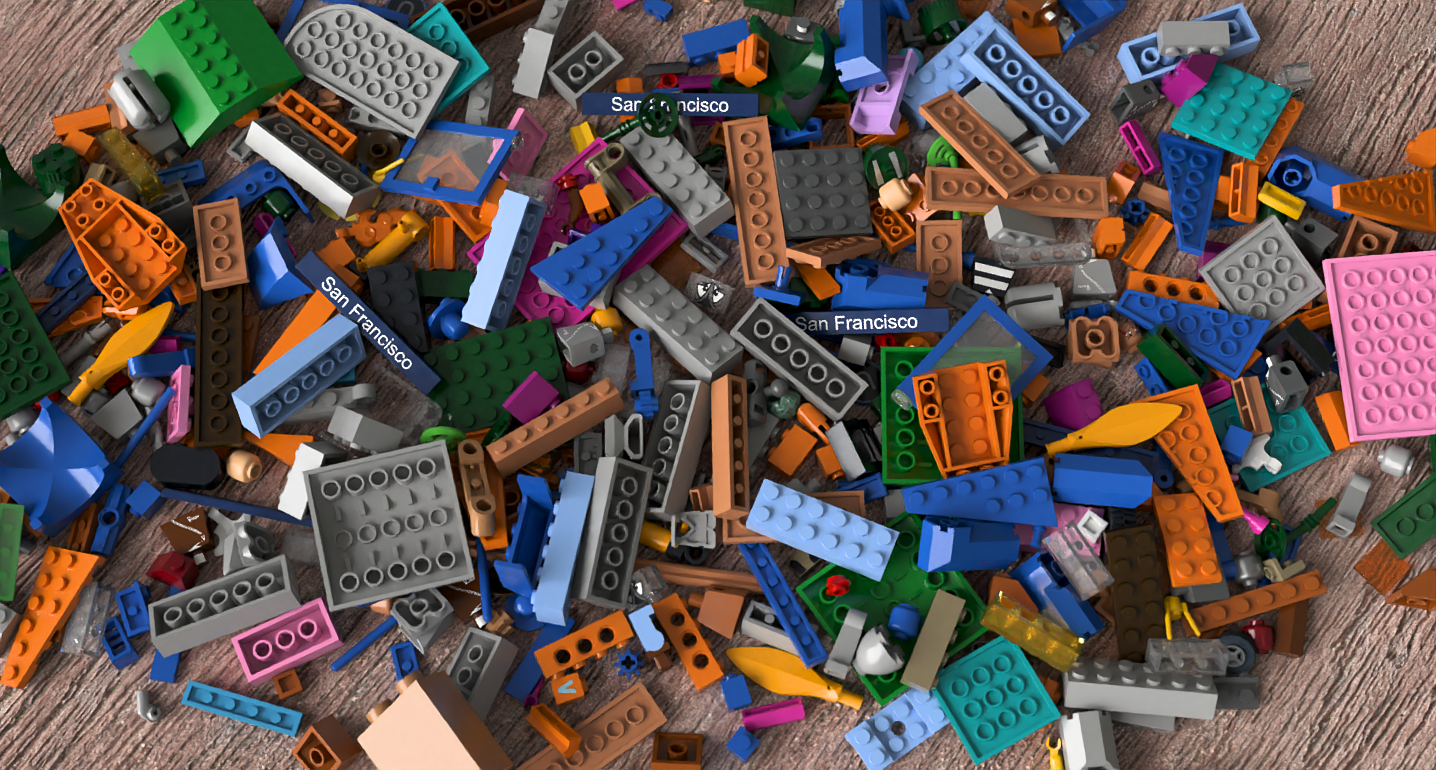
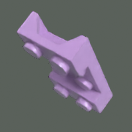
M908 49L906 55H888L889 81L860 89L849 124L856 134L896 135L902 116L898 110L908 78L914 77L919 60L913 49ZM884 86H887V88L884 91L878 92L879 89L883 88Z

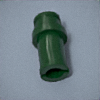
M716 145L713 148H706L705 152L693 158L701 167H704L705 164L717 163V160L724 158V154L720 151V146Z

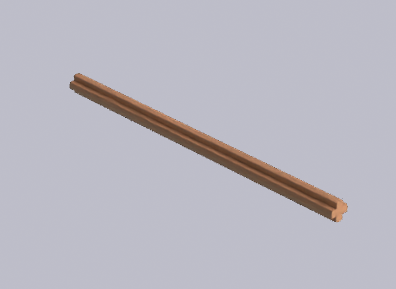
M467 536L471 557L477 558L476 537ZM507 547L487 550V560L507 562L505 557ZM635 558L631 579L637 578L639 580L708 588L714 584L749 591L748 594L765 596L753 573Z

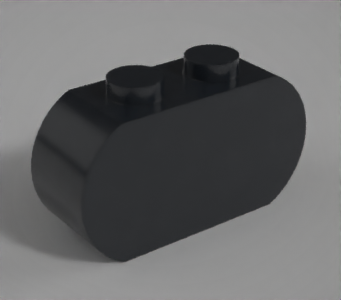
M175 442L173 445H163L158 448L150 460V470L153 477L165 487L212 491L223 482L226 475V466L223 459L211 448L196 449L195 447H188L187 444Z

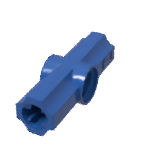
M117 483L112 485L105 508L98 515L99 526L90 550L91 552L112 557L119 534L126 526L125 516L129 504L125 501L133 493L134 489ZM112 516H116L115 522L109 525V519Z

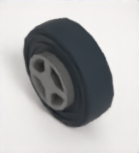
M1227 631L1216 638L1211 653L1213 661L1218 668L1226 673L1239 674L1248 671L1253 666L1257 650L1252 639L1243 632Z

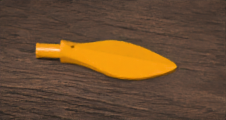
M169 301L158 305L134 318L110 338L94 364L79 376L82 381L67 398L80 407L93 388L99 390L111 376L128 366L127 359L144 355L164 331L172 316L175 304Z
M1148 402L1119 406L1108 411L1088 426L1067 434L1068 437L1045 444L1050 459L1055 457V452L1066 453L1071 450L1077 452L1099 447L1119 448L1134 446L1153 438L1181 415L1183 409L1175 404Z
M769 647L730 648L725 652L729 661L747 678L773 693L789 696L816 697L833 703L838 701L855 710H859L863 702L864 696L842 688V684L826 678L812 667L806 669L802 660L789 652Z

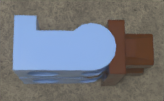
M651 604L629 614L630 623L646 652L650 665L655 663L660 674L673 668V662L669 657L672 654L671 647L668 641L664 643L663 635L655 629L652 623L656 618Z

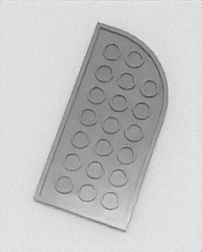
M350 4L329 5L308 14L296 24L283 43V47L302 74L419 141L462 63L373 12Z

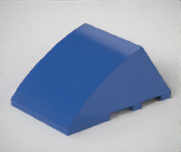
M280 216L275 218L267 233L247 258L250 280L247 286L259 310H265L282 304L284 301L316 292L313 284L295 267L297 263L285 240L289 234Z

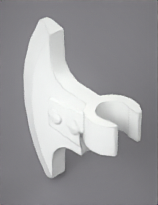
M1265 434L1254 438L1242 466L1233 465L1232 472L1238 474L1245 467H1252L1258 471L1262 466H1265L1270 473L1275 475L1281 469L1282 464L1277 459L1270 457L1264 450V446L1270 440V436Z
M214 508L210 511L208 516L218 523L214 533L220 539L219 545L214 550V555L217 557L224 554V539L235 532L234 523L250 522L251 515L243 514L238 520L232 521Z

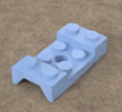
M911 688L894 702L846 733L844 737L857 751L868 770H884L944 728L950 721L931 689L926 694ZM895 722L902 723L905 727L904 734L895 735L891 730L892 724Z

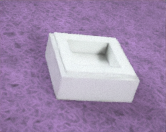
M1089 509L1074 530L1094 544L1109 523Z

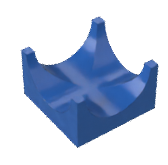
M46 396L39 402L41 412L33 426L15 443L0 451V486L19 505H25L24 511L31 520L30 526L35 531L55 538L117 482L125 472L64 407Z

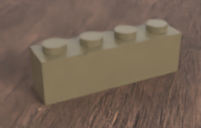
M938 589L900 683L928 694L930 688L935 690L940 676L936 673L939 666L944 667L949 653L945 651L948 643L953 645L958 631L954 630L957 621L962 622L967 609L963 606L966 600Z

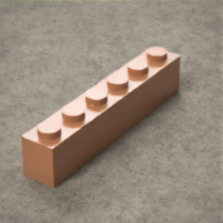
M727 374L711 383L713 517L733 521L750 513L746 379Z
M607 377L486 446L489 456L502 478L604 421L605 418H609L623 410L625 407L621 395L610 378Z

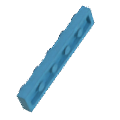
M191 680L188 682L181 704L295 738L298 736L305 714Z

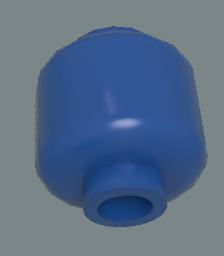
M900 603V606L892 609L887 628L894 633L893 638L907 641L908 638H915L918 635L922 615L918 612L919 609L917 607Z

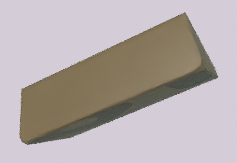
M798 550L784 563L801 580L824 559Z

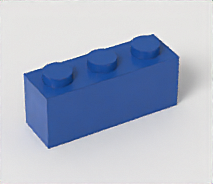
M745 18L682 35V44L689 67H703L707 63L718 61V55L735 51L737 55V44L744 39L747 40V37L750 36Z

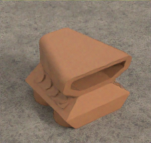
M1081 316L1076 319H1069V329L1065 341L1067 359L1072 360V363L1081 362L1105 369H1113V362H1119L1120 356L1117 320L1109 316L1095 319Z

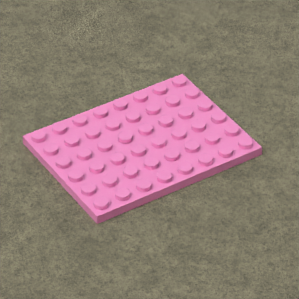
M1436 250L1325 259L1322 261L1350 442L1421 437L1436 434Z

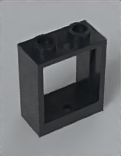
M1295 318L1275 332L1259 347V350L1267 358L1279 355L1282 362L1294 361L1307 386L1318 378L1317 375L1320 378L1326 375L1331 370L1329 365L1335 360L1332 354L1298 318ZM1288 339L1314 368L1307 372L1281 343Z
M852 418L848 421L840 419L831 424L832 428L826 431L825 434L848 482L859 481L879 472L882 473V449L867 419L857 420V418Z

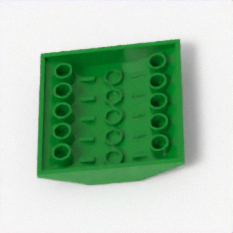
M185 0L159 16L129 51L140 70H143L141 68L143 67L149 73L150 77L167 98L171 111L169 115L191 149L304 77L252 0Z
M934 347L880 348L883 485L907 487L943 478L920 426L918 410L906 396L896 389ZM950 347L930 370L971 362L1006 359L1011 387L1022 375L1021 348ZM1022 392L1013 401L1009 463L1024 460Z
M906 511L884 525L899 532V535L880 582L830 563L795 588L834 643H836L850 607L868 613L852 660L856 657L861 640L873 627H879L883 624L888 630V622L894 607L900 606V603H905L919 609L918 612L922 615V621L918 635L915 638L900 641L893 638L894 633L888 630L891 642L894 645L897 643L904 651L905 656L902 658L905 663L902 668L884 675L866 674L861 676L854 668L852 661L850 663L881 707L911 688L900 683L938 589L966 600L963 607L967 609L963 621H957L954 630L958 631L953 645L948 643L945 652L949 653L946 662L998 623L960 571L926 572L917 567L923 523L915 513H907ZM835 575H843L850 581L848 585L850 591L841 596L827 595V580Z

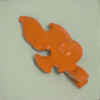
M393 208L387 212L380 213L377 221L373 223L370 219L376 214V211L367 209L356 214V218L360 219L358 223L353 222L351 228H340L335 230L338 239L343 237L345 242H347L351 238H356L361 246L370 247L381 242L394 230L393 227L398 225V221L412 210Z

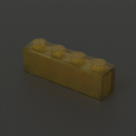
M117 126L97 137L107 156L146 203L166 192L158 174Z
M998 590L985 608L980 622L990 631L996 632L1009 642L1018 645L1031 655L1042 659L1053 668L1059 669L1064 673L1067 672L1081 654L1083 639Z

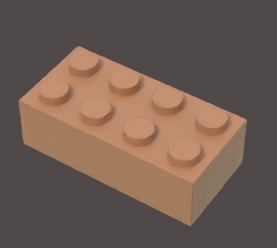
M1354 215L1346 225L1334 258L1390 254L1398 232ZM1327 289L1318 295L1316 301L1323 304L1329 303Z

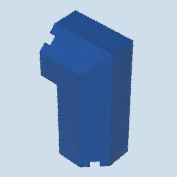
M845 0L844 7H841L839 10L840 46L834 50L836 70L841 69L842 75L838 76L840 83L849 92L889 81L886 7L881 0Z
M1300 146L1280 148L1267 175L1271 184L1307 202L1306 205L1343 223L1346 222L1351 214L1333 209L1332 187L1339 184L1368 180Z
M860 258L847 259V263H840L836 266L835 281L840 286V293L833 295L831 310L925 307L929 273L888 268L881 265L876 268L874 267V261Z
M1055 452V458H1060L1059 462H1054L1052 490L1057 492V495H1052L1053 501L1135 509L1152 495L1153 476L1137 459Z
M927 515L926 519H923L917 567L926 572L1007 569L1011 566L1009 565L1010 562H1015L1018 559L1020 538L1019 535H1014L1012 530L1016 529L1015 524L968 518H957L954 521L950 520V517Z
M1048 546L1038 551L1009 575L1012 576L1013 580H1018L1038 608L1036 618L1062 655H1065L1097 634L1105 625L1077 587L1076 581H1072V578L1075 577V570L1065 556L1059 552L1056 555L1051 553L1053 549Z

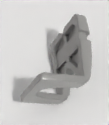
M700 510L677 512L673 514L671 521V546H704V548L714 549L716 547V531L714 530L716 527V517H713V510H705V512H700ZM679 519L686 522L691 528L686 535L680 538L676 537V523Z

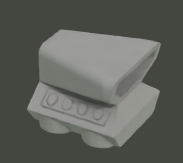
M639 413L632 414L624 426L615 414L605 418V457H619L625 460L643 459L645 439L642 415Z
M249 521L234 523L235 532L224 539L223 574L227 576L278 557L279 555L274 551L276 540L270 530Z
M436 588L414 592L408 598H400L395 601L390 611L392 616L398 621L402 633L422 654H425L455 619L452 612L454 609Z

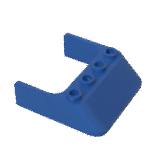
M1057 0L1082 26V28L1070 35L1062 50L1067 52L1099 34L1127 7L1126 0Z
M268 160L256 162L200 199L197 205L238 198L241 210H243L273 189L282 187L295 200L310 223L315 222L308 208L281 172L274 165L270 164Z
M518 474L517 481L522 492V501H519L517 508L518 521L512 526L511 536L513 540L512 544L507 546L505 555L507 562L496 560L494 567L503 587L531 599L533 590L538 589L537 572L539 567L544 565L545 559H542L545 544L549 545L548 529L550 523L555 521L556 515L553 514L555 503L547 479Z

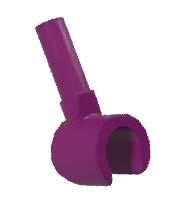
M543 679L539 680L532 695L524 698V711L530 705H538V697L545 683Z

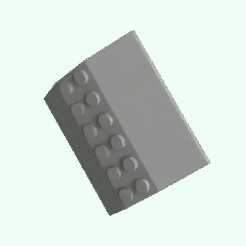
M445 439L303 471L330 612L475 578L460 500Z

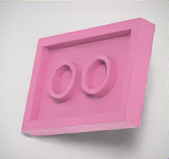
M518 108L507 128L518 130L520 133L516 140H513L512 147L510 148L512 153L499 173L505 181H508L512 188L520 189L548 136V133L522 108ZM504 139L495 140V152L488 164L491 163L492 159L494 158Z
M181 365L169 377V386L177 392L168 403L166 444H174L183 438L191 428V418H188V415H195V398L189 396L194 376L190 374L191 366Z

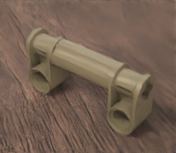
M615 142L588 158L584 163V168L590 170L595 177L594 181L596 183H601L605 195L619 214L623 215L654 196L662 200L661 196L655 192L646 194L637 202L633 200L615 176V173L628 164V156L623 146ZM615 154H621L619 158L612 159Z

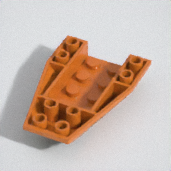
M90 177L58 208L92 282L118 311L122 312L148 304L182 272L188 247L163 220Z
M1006 359L955 365L930 370L912 377L920 426L943 478L1009 463L1013 402Z

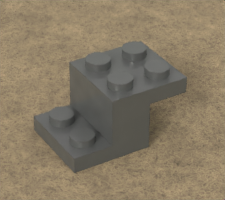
M181 179L139 197L143 208L161 218L188 247L187 250L197 246L193 215L194 205Z

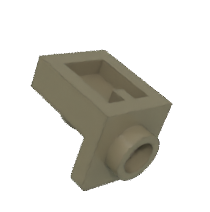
M1273 557L1262 562L1264 573L1272 583L1283 581L1306 568L1302 559L1292 562L1290 558L1279 564L1277 559Z

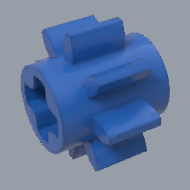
M1134 197L1131 202L1128 200L1124 201V207L1121 208L1119 214L1124 215L1125 222L1135 226L1138 221L1142 224L1145 222V216L1148 215L1150 209L1145 208V200L1141 201Z
M650 390L639 392L640 398H634L636 414H641L643 421L654 419L653 413H659L657 395L651 396Z
M627 649V654L623 656L620 653L617 654L620 661L614 663V667L621 668L618 672L619 677L625 674L628 680H631V675H641L638 667L644 666V662H637V659L640 657L639 652L632 655L630 650ZM630 659L635 665H632L631 669L627 670L623 664H627V660Z

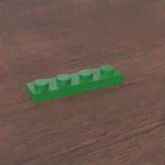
M0 503V600L14 601L25 505Z

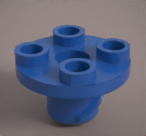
M444 298L440 302V306L425 320L429 333L436 339L449 338L451 340H460L464 338L470 328L468 323L461 321L465 303L460 299Z
M518 593L509 595L506 602V610L515 619L514 627L522 631L532 632L546 625V622L537 621L531 599Z

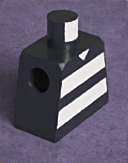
M975 256L971 271V289L983 295L985 294L987 297L995 300V304L1001 305L1017 266Z

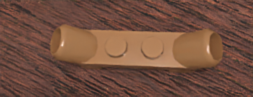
M472 439L463 440L454 453V460L458 464L471 520V533L476 537L490 536L496 532V502L494 494H491L483 463V450L477 441Z
M1186 479L1178 482L1175 487L1176 494L1195 492ZM1262 487L1255 494L1235 488L1239 502L1245 508L1256 512L1260 516L1263 514L1266 518L1272 517L1278 519L1281 523L1283 522L1284 515L1278 507L1281 498L1280 494Z

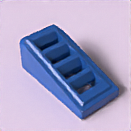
M117 615L95 627L112 664L118 670L125 668L140 658ZM114 627H117L115 631L109 633L108 635H105L106 632L110 631ZM119 635H121V637L117 638L116 640H114V641H112V642H109V641L115 639L116 637H118ZM125 643L124 646L114 651V649L118 648L119 646Z

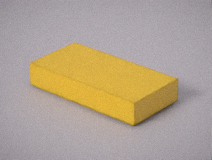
M1267 181L1257 196V200L1295 220H1298L1307 203Z

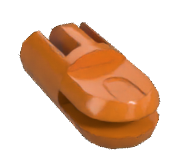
M107 300L103 304L105 307L102 308V312L110 318L133 320L152 308L149 304H145L120 312Z
M811 403L802 404L797 412L799 422L811 435L816 434L826 445H830L828 438L820 430L821 428L825 431L831 429L827 424L828 418Z

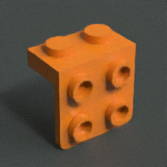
M913 173L905 180L911 187L913 194H911L910 203L897 212L913 231L916 230V221H926L935 213L944 214L947 211L926 209L925 175Z

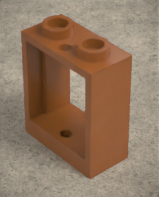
M842 102L832 105L818 104L810 117L820 118L821 120L844 119L846 144L815 146L814 142H808V149L854 148L853 129L849 125L852 117L850 104Z

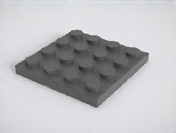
M861 147L781 150L773 152L785 240L869 236L873 233Z

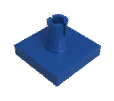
M778 265L775 285L758 284L755 286L753 296L799 306L804 302L806 292L789 289L788 286L793 268L787 267L785 269V266Z

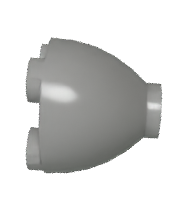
M883 624L879 627H873L863 637L857 649L856 657L852 660L854 668L861 676L866 674H889L904 666L905 662L902 658L905 656L904 651L897 643L894 645L889 639L890 633Z

